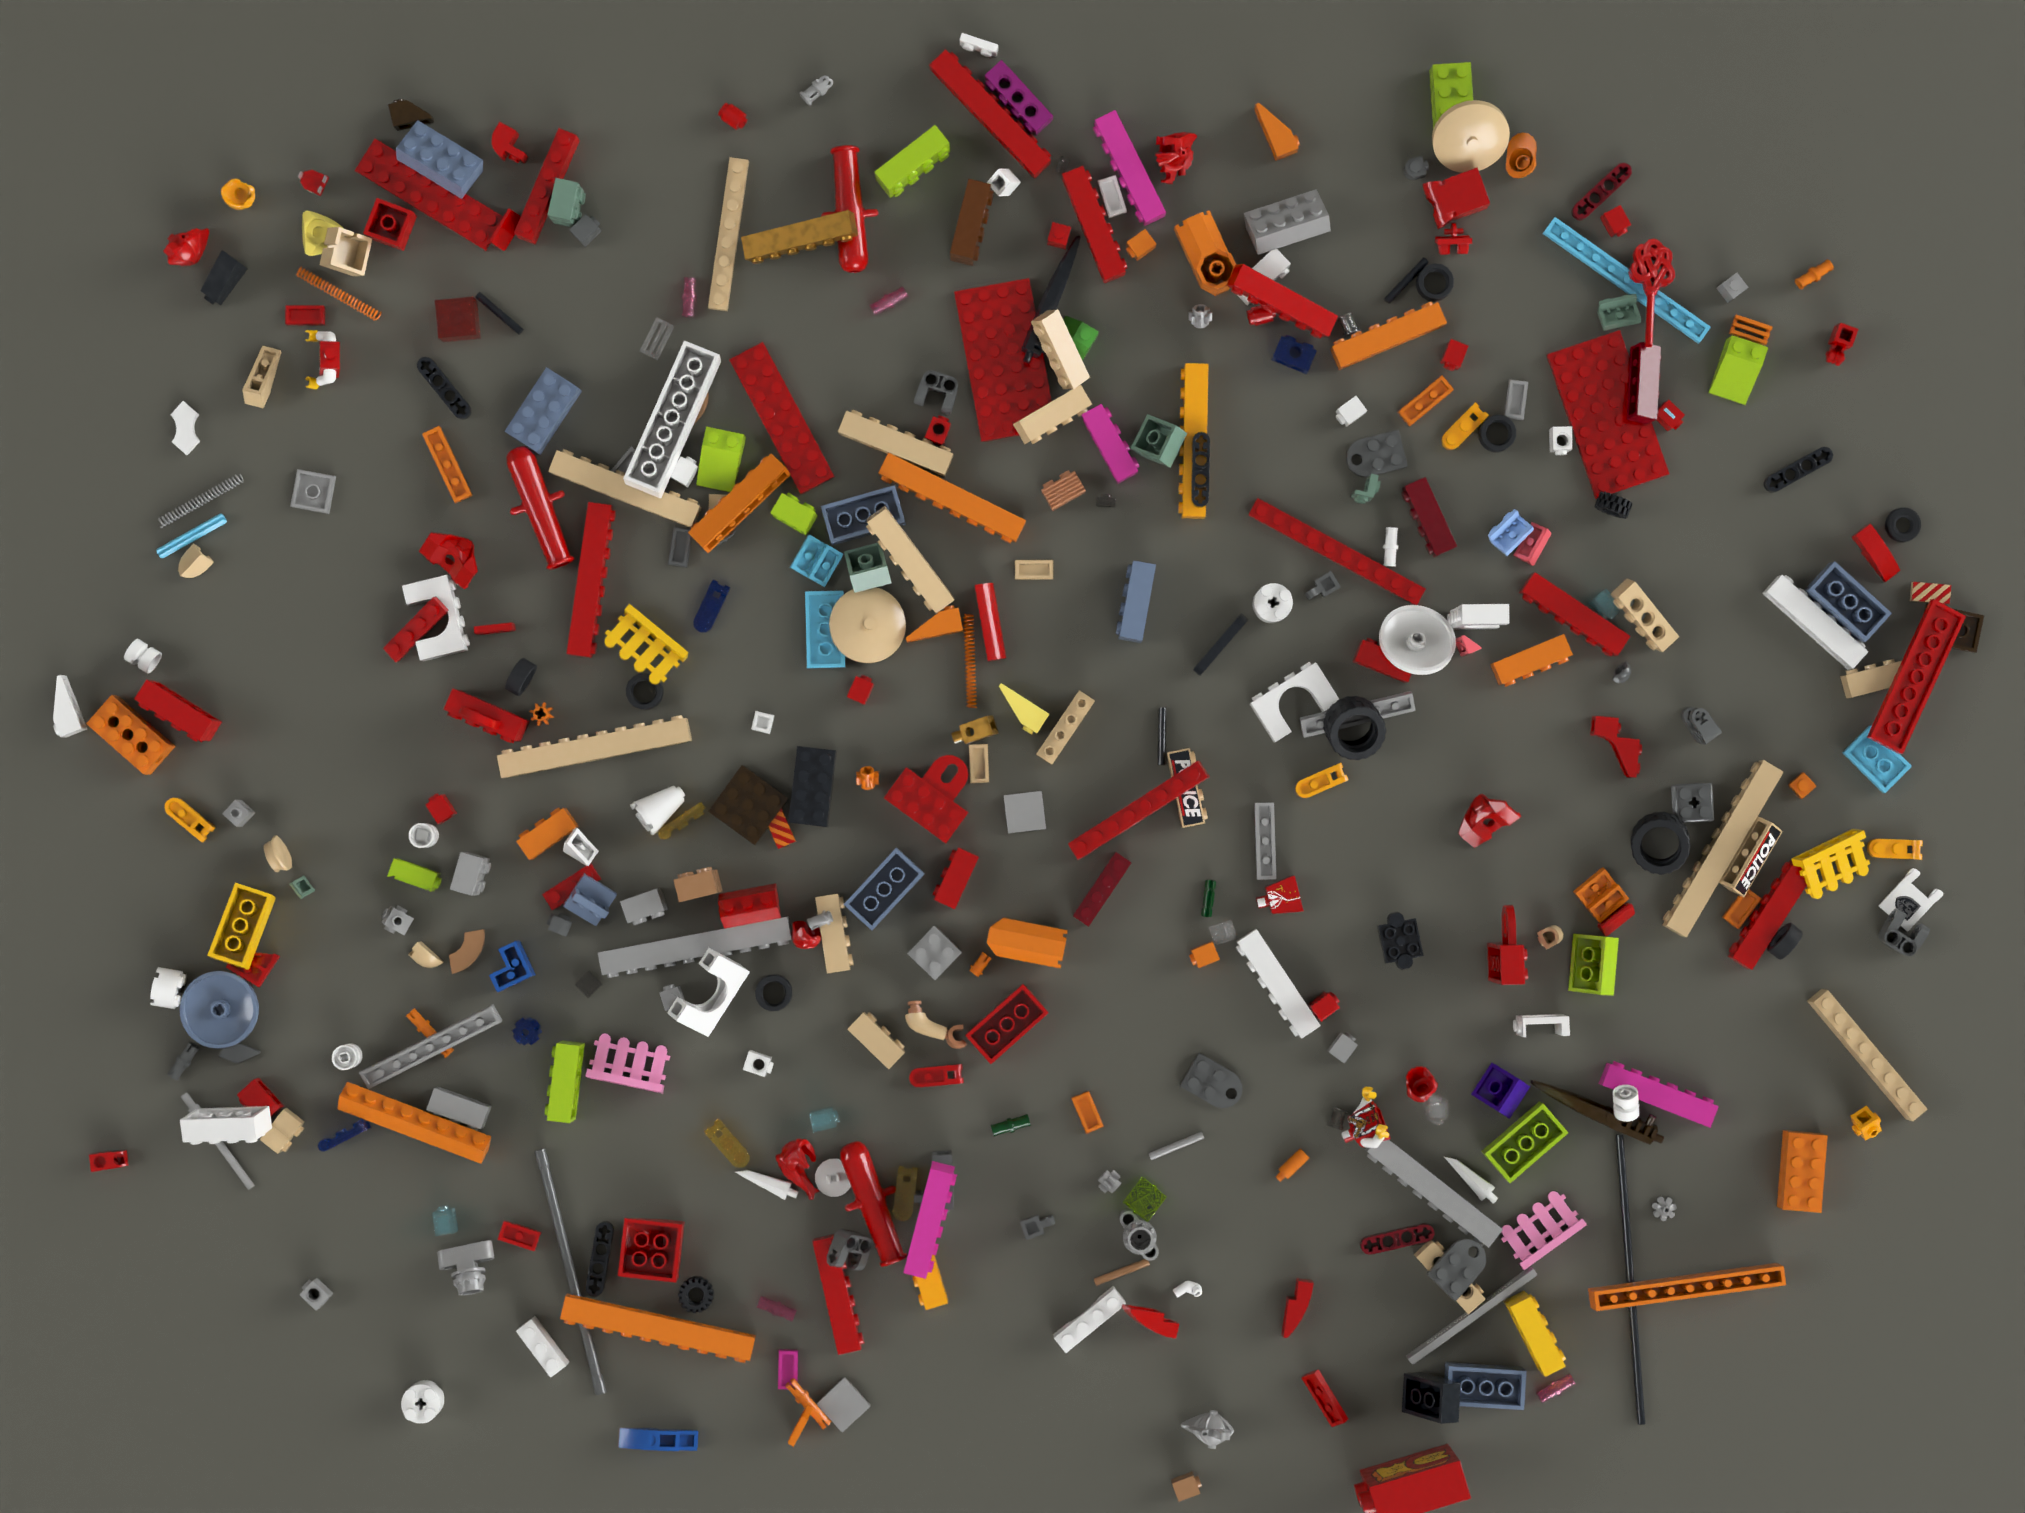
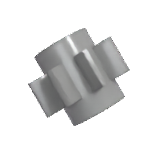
M1198 304L1189 312L1188 320L1196 328H1205L1209 325V321H1212V312H1210V308L1206 305Z
M1106 1170L1098 1178V1181L1101 1183L1098 1187L1104 1193L1109 1191L1112 1194L1121 1185L1119 1181L1120 1175L1115 1170L1111 1173Z

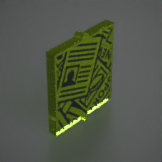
M1141 1177L1123 1203L1132 1209L1134 1214H1138L1148 1222L1167 1196L1159 1191L1156 1185H1152L1144 1177Z

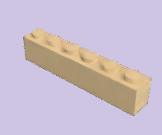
M846 411L838 430L839 435L886 454L889 452L913 465L943 477L946 476L953 459L951 449L942 445L940 448L933 446L932 441L924 438L922 441L915 438L916 435L907 431L904 434L898 432L897 427L887 424V426L879 424L880 421L873 417L866 419L858 411Z
M886 506L866 519L868 523L866 527L872 535L876 534L880 540L877 542L884 551L887 549L890 552L889 558L895 566L900 565L903 569L901 574L907 581L909 579L914 584L912 588L918 596L922 595L925 598L924 604L929 611L933 609L935 613H938L954 601L951 592Z

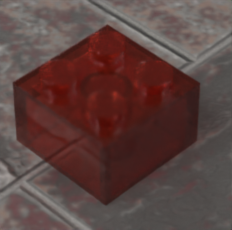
M474 297L435 300L438 338L442 342L481 339L478 303Z

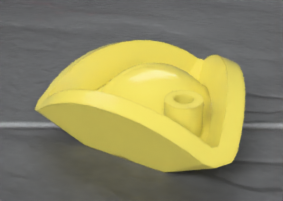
M312 211L303 212L302 237L305 254L308 256L322 254L323 248H327V245H324L327 228L343 227L321 214Z

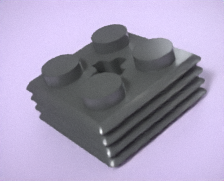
M1712 783L1671 785L1672 810L1675 817L1680 818L1683 823L1714 821ZM1692 797L1694 801L1697 802V804L1694 805V808L1692 805H1689V801H1692Z

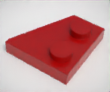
M255 952L249 970L227 964L226 968L260 988L280 956L277 954Z

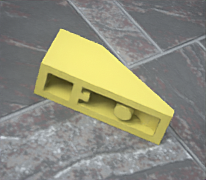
M1001 683L999 688L1019 722L1023 725L1022 729L1031 735L1033 732L1037 734L1048 718L1049 713Z

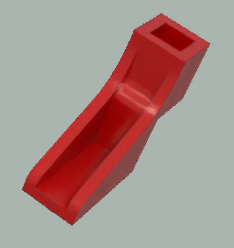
M1592 716L1590 735L1598 736L1608 741L1614 750L1625 777L1636 778L1637 774L1640 773V763H1638V756L1642 753L1640 739L1617 737V734H1620L1621 731L1619 718Z

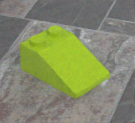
M1733 335L1727 338L1709 393L1746 405L1762 368L1768 347Z
M706 426L697 486L725 492L732 491V488L736 485L746 440L744 434Z

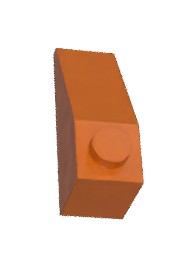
M1260 103L1255 104V113L1275 161L1297 153L1298 146H1300L1298 137L1296 135L1293 136L1292 131Z
M954 605L943 608L944 611H939L906 637L907 643L963 632L959 608H955Z

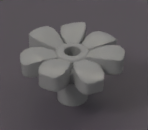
M1660 1196L1657 1198L1658 1203H1652L1651 1207L1656 1209L1653 1215L1656 1218L1660 1216L1661 1221H1666L1667 1216L1671 1219L1675 1216L1672 1211L1676 1210L1677 1206L1676 1204H1671L1672 1199L1670 1197L1664 1200Z

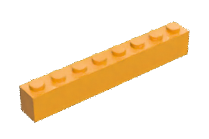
M1185 363L1180 373V379L1184 380V388H1180V399H1184V406L1180 407V418H1183V426H1180V428L1187 435L1179 450V456H1183V464H1179V475H1182V483H1179L1178 493L1182 494V502H1178V513H1182V518L1205 519L1206 506L1198 508L1191 501L1192 440L1198 432H1205L1207 434L1208 364ZM1200 436L1196 440L1199 443V450L1195 449V452L1203 451L1207 453V449L1203 450V444L1207 441L1203 440V436ZM1198 455L1195 461L1198 465L1202 466L1206 463V458L1203 455ZM1198 474L1195 477V482L1203 485L1206 482V478L1204 475ZM1195 487V491L1199 490V495L1195 497V500L1202 504V501L1206 500L1205 497H1202V490L1206 491V487L1201 489Z

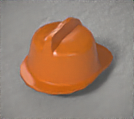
M1518 133L1509 141L1506 170L1513 178L1526 177L1536 167V141L1529 133Z

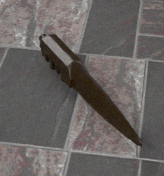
M1535 1080L1530 1082L1533 1086L1558 1102L1611 1129L1649 1145L1653 1141L1662 1143L1664 1140V1136L1657 1134L1658 1127L1654 1124L1656 1116L1649 1114L1646 1122L1641 1121L1639 1117L1629 1122L1620 1121L1615 1118L1614 1109L1604 1106L1552 1085Z

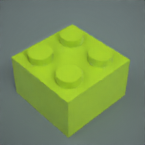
M781 493L771 511V515L805 536H807L818 517L813 506L806 502L803 505L800 504L798 498L790 493H787V495Z

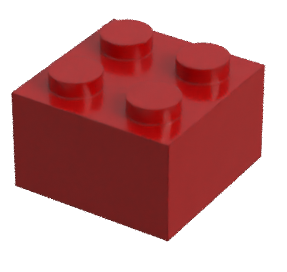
M376 198L363 234L366 237L372 238V240L404 251L417 215L411 210Z

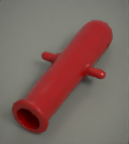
M842 145L830 150L834 161L836 209L834 212H823L821 217L846 210L854 213L858 236L852 237L853 240L847 242L839 240L838 256L839 263L844 271L858 273L863 271L868 264L864 219L865 217H875L879 212L877 209L863 208L857 157L860 149L853 145Z
M520 446L512 449L507 454L506 463L521 498L522 505L511 508L510 513L511 515H517L522 512L527 513L548 563L546 566L547 570L565 566L573 562L575 558L570 556L552 504L553 501L563 498L565 493L562 490L551 494L548 492L536 456L530 448Z
M855 1141L843 1146L840 1151V1160L855 1195V1201L847 1204L845 1210L847 1212L857 1208L861 1210L881 1262L879 1265L881 1267L905 1259L907 1254L903 1253L885 1200L886 1196L896 1191V1187L892 1185L885 1189L881 1188L869 1150L862 1142Z

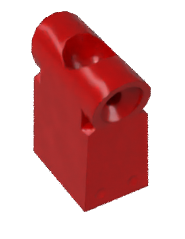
M1478 167L1443 181H1431L1422 184L1427 200L1434 207L1433 217L1438 230L1453 220L1485 210L1490 205Z

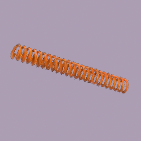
M302 266L298 269L297 277H301V279L311 283V285L314 284V287L317 286L321 291L324 290L327 294L334 296V298L344 302V304L347 303V305L357 309V311L367 315V317L370 316V319L373 318L375 321L381 316L382 313L379 312L380 314L375 319L378 310L375 311V308L371 310V306L368 308V304L365 305V302L362 303L361 300L358 302V298L355 300V296L351 299L352 295L345 294V291L342 292V289L338 291V287L335 289V285L332 287V283H325V280L322 281V278L319 279V276L312 275V272L309 273V270L306 271L305 268L302 270Z
M964 614L963 619L965 620L963 622L966 623L963 625L966 627L963 629L966 631L964 632V642H966L964 645L967 646L964 648L967 650L964 653L966 654L965 661H967L965 665H968L965 667L968 669L965 671L968 673L965 675L967 677L965 680H967L966 684H968L966 688H969L966 689V692H969L966 693L968 696L966 697L968 700L966 701L968 703L966 706L977 708V706H972L977 705L976 702H972L977 701V699L973 698L977 697V695H972L977 692L970 691L977 689L976 687H970L977 685L976 683H971L976 682L975 679H972L976 678V676H972L976 672H970L976 670V668H969L976 666L975 664H969L976 662L975 660H970L976 658L971 656L975 655V653H970L975 651V649H968L975 647V645H968L975 643L974 641H969L975 639L970 637L975 634H970L974 630H968L974 628V626H967L974 624V622H967L973 621V618L968 617H973L974 615Z

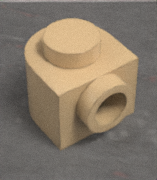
M1551 925L1537 932L1538 941L1546 950L1560 943L1563 939V931L1556 925Z

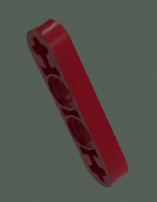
M1627 163L1618 164L1572 208V216L1579 221L1586 219L1628 180L1632 174L1631 166ZM1619 168L1621 170L1626 169L1625 175H1622L1617 180L1615 176L1620 172ZM1606 180L1613 182L1614 187L1612 190L1605 189L1604 182ZM1592 193L1599 195L1600 201L1598 203L1591 202L1590 195ZM1587 203L1589 207L1585 209L1584 214L1579 215L1577 213L1578 208L1581 209Z
M1422 1223L1366 1236L1361 1240L1360 1248L1365 1254L1372 1255L1428 1242L1433 1239L1435 1233L1429 1224ZM1425 1227L1427 1230H1430V1233L1427 1234L1428 1237L1417 1235L1419 1239L1416 1240L1414 1229H1416L1417 1233L1423 1232ZM1406 1231L1412 1234L1409 1242H1404L1401 1239L1402 1234ZM1385 1236L1393 1238L1391 1246L1383 1245V1238ZM1376 1238H1379L1381 1248L1378 1249V1245L1371 1246L1372 1250L1364 1248L1368 1240L1371 1243H1377Z

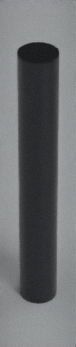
M1423 257L1384 300L1390 304L1429 263L1428 260Z
M481 292L476 295L475 298L518 335L523 332L524 329Z
M1163 707L1159 708L1158 765H1166V708Z

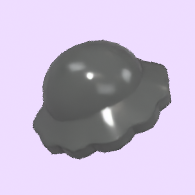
M1627 661L1615 669L1612 680L1616 683H1624L1629 679L1631 666Z

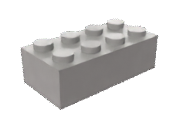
M1317 189L1244 213L1246 230L1258 255L1331 231L1329 214Z

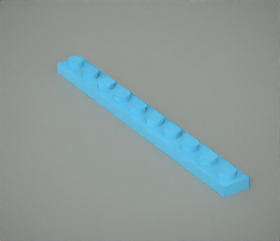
M1556 217L1553 218L1543 232L1546 237L1628 295L1636 294L1637 301L1647 307V296L1644 293L1643 285L1635 283L1630 279L1627 267ZM1658 290L1655 296L1654 313L1699 344L1711 327Z

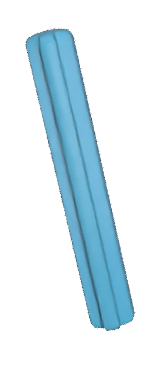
M223 514L214 516L159 547L156 550L160 558L167 557L227 522Z

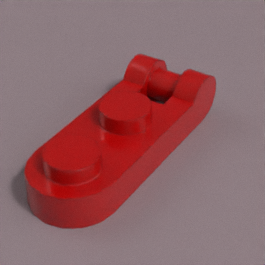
M962 1064L915 1068L911 1071L909 1080L915 1087L964 1083L963 1077H961ZM947 1071H953L954 1078H948Z

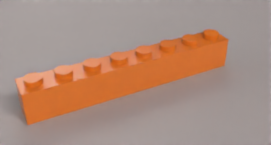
M889 452L878 472L882 481L888 484L892 482L898 484V489L906 493L910 490L916 493V498L922 501L928 499L933 502L932 505L941 510L944 507L950 510L949 514L957 518L962 516L967 519V523L975 527L979 524L985 527V532L991 535L997 533L1001 535L1000 539L1007 543L1017 542L1026 523L1025 519Z
M350 1082L346 1083L339 1095L338 1110L482 1164L489 1150L491 1136Z

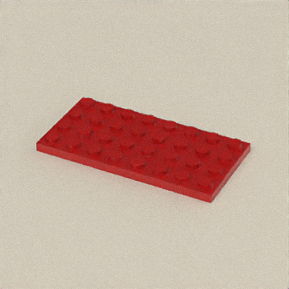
M1026 278L954 291L981 442L1019 436L1013 424L1052 402L1043 353L1038 358L1032 357L1030 363H1026L1023 361L1026 353L1021 350L1031 326V321L1036 313L1030 279Z
M1620 330L1546 355L1570 426H1572V432L1595 499L1598 498L1600 492L1613 494L1669 475L1652 422L1642 424L1626 420L1630 358Z

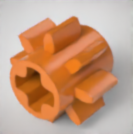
M543 702L542 707L535 703L536 708L530 710L534 716L531 718V721L538 720V726L542 722L549 725L548 719L554 718L550 714L553 708L547 709L545 702ZM543 710V712L546 713V716L540 717L538 715V712H542Z
M864 766L860 769V772H856V785H861L862 789L871 790L875 787V784H879V772H874L873 767Z

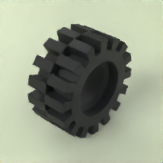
M1600 492L1594 507L1608 515L1626 519L1633 503L1616 494Z
M693 1276L688 1278L681 1285L678 1293L679 1303L682 1304L681 1307L683 1309L686 1308L687 1312L692 1311V1313H701L703 1310H706L714 1298L712 1284H709L708 1280L703 1279V1277ZM697 1287L703 1291L704 1296L701 1301L694 1302L689 1298V1291L692 1288Z

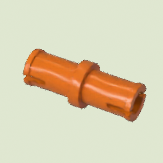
M1827 259L1818 266L1811 267L1807 273L1795 279V284L1802 290L1812 282L1819 281L1823 275L1834 270L1832 262Z

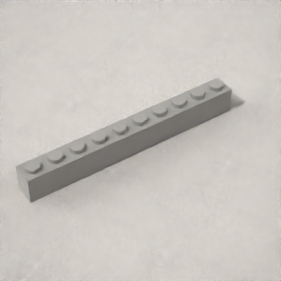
M788 916L598 952L602 975H607L608 978L619 976L618 972L626 971V974L637 973L638 968L645 967V971L657 969L656 965L664 964V967L676 965L675 962L683 960V964L695 962L694 958L703 957L708 948L728 956L732 955L734 950H740V953L749 952L751 947L758 946L759 949L770 948V944L776 942L778 946L789 944V940H792V931Z

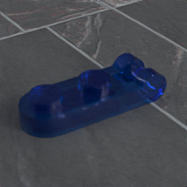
M712 580L693 621L697 631L707 633L712 629L731 587L718 584V581ZM715 591L721 593L719 599L713 596Z
M361 1119L352 1124L354 1128L348 1131L344 1128L336 1132L337 1137L321 1140L318 1143V1149L323 1152L366 1131L371 1126L368 1121L364 1122Z

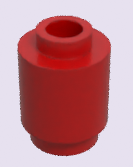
M727 102L718 113L721 120L735 130L742 129L748 121L746 113Z
M1263 305L1251 307V310L1246 311L1250 326L1272 322L1273 317H1276V312L1270 313L1264 310Z

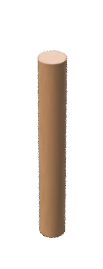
M1146 1259L1140 1260L1094 1278V1282L1098 1286L1149 1266L1150 1263Z

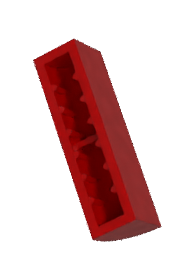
M994 583L975 585L987 660L991 662L1007 659Z

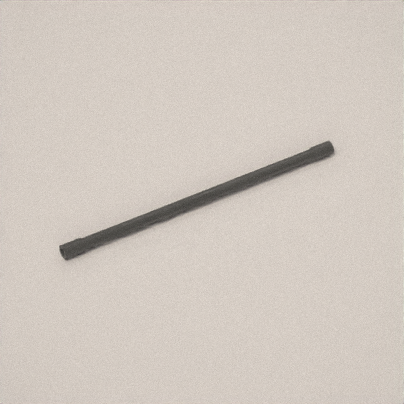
M546 1148L539 1149L534 1152L541 1172L572 1295L582 1297L549 1167ZM579 1323L595 1395L606 1393L607 1390L600 1371L591 1331Z

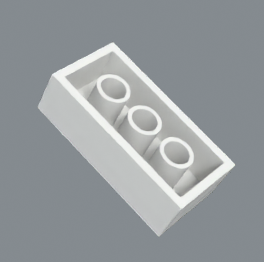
M269 1106L197 1108L180 1119L182 1141L190 1142L192 1145L202 1142L217 1144L221 1141L236 1143L240 1140L252 1143L272 1129Z

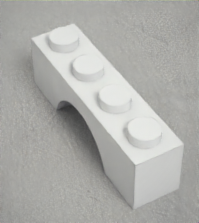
M1112 1286L1098 1297L1084 1313L1053 1334L1054 1339L1064 1352L1067 1353L1122 1308V1304H1126L1124 1298Z

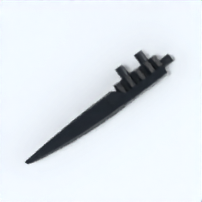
M1080 235L1076 236L1055 270L1033 320L1047 310H1057L1081 239ZM1032 323L1021 349L1026 353L1023 359L1026 363H1030L1032 357L1038 358L1041 353L1046 355L1038 336L1033 330Z

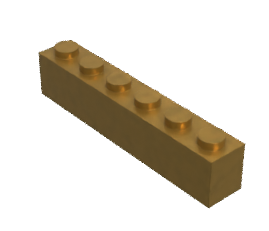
M846 210L743 236L741 240L745 260L752 262V264H759L764 262L763 259H779L783 254L795 255L799 253V250L811 251L817 249L819 245H834V242L839 240L841 242L853 240L852 237L858 236L854 213Z

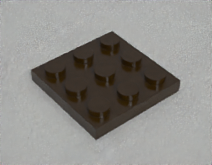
M741 765L708 812L756 845L789 798Z

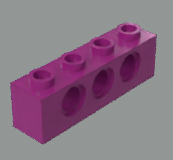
M1002 60L985 74V85L990 91L994 90L999 95L998 99L1003 105L1007 104L1011 108L1010 112L1012 115L1024 122L1023 126L1029 133L1033 132L1037 135L1053 121V115ZM1003 81L1010 84L1006 89L1001 88L999 85ZM1016 95H1019L1023 98V100L1019 103H1016L1012 100V98ZM1029 109H1032L1035 111L1036 114L1032 117H1029L1025 114V112Z

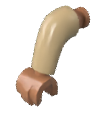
M922 1001L908 1002L910 1008L908 1009V1014L905 1015V1019L912 1030L932 1038L946 1039L947 1044L952 1048L961 1049L967 1045L964 1040L956 1041L953 1038V1032L962 1031L963 1025H956L948 1030L947 1027L930 1021L926 1017V1013H922V1008L920 1007Z

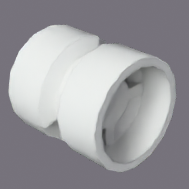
M136 639L126 650L124 660L133 665L138 664L139 669L149 674L158 665L162 653L153 647L147 648L148 644L140 639Z
M418 823L409 831L410 843L418 848L432 847L439 838L437 828L429 823Z
M353 1043L341 1045L332 1053V1062L340 1070H348L358 1066L363 1058L360 1047Z
M1619 1085L1613 1090L1614 1116L1620 1121H1633L1639 1116L1638 1090L1634 1086Z

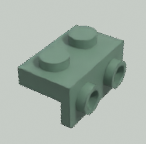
M1627 294L1599 301L1597 314L1603 331L1641 323L1642 318L1636 304V294Z
M1370 474L1366 478L1364 491L1355 490L1350 498L1355 499L1354 502L1360 504L1370 502L1374 498V494L1379 491L1381 481H1378L1379 475Z

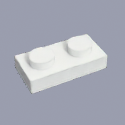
M961 34L960 45L963 49L979 51L985 57H996L998 44L968 34Z

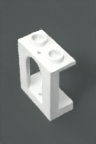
M1564 1014L1516 1015V1020H1513V1030L1516 1032V1035L1526 1037V1025L1554 1024L1555 1034L1570 1036L1569 1016Z

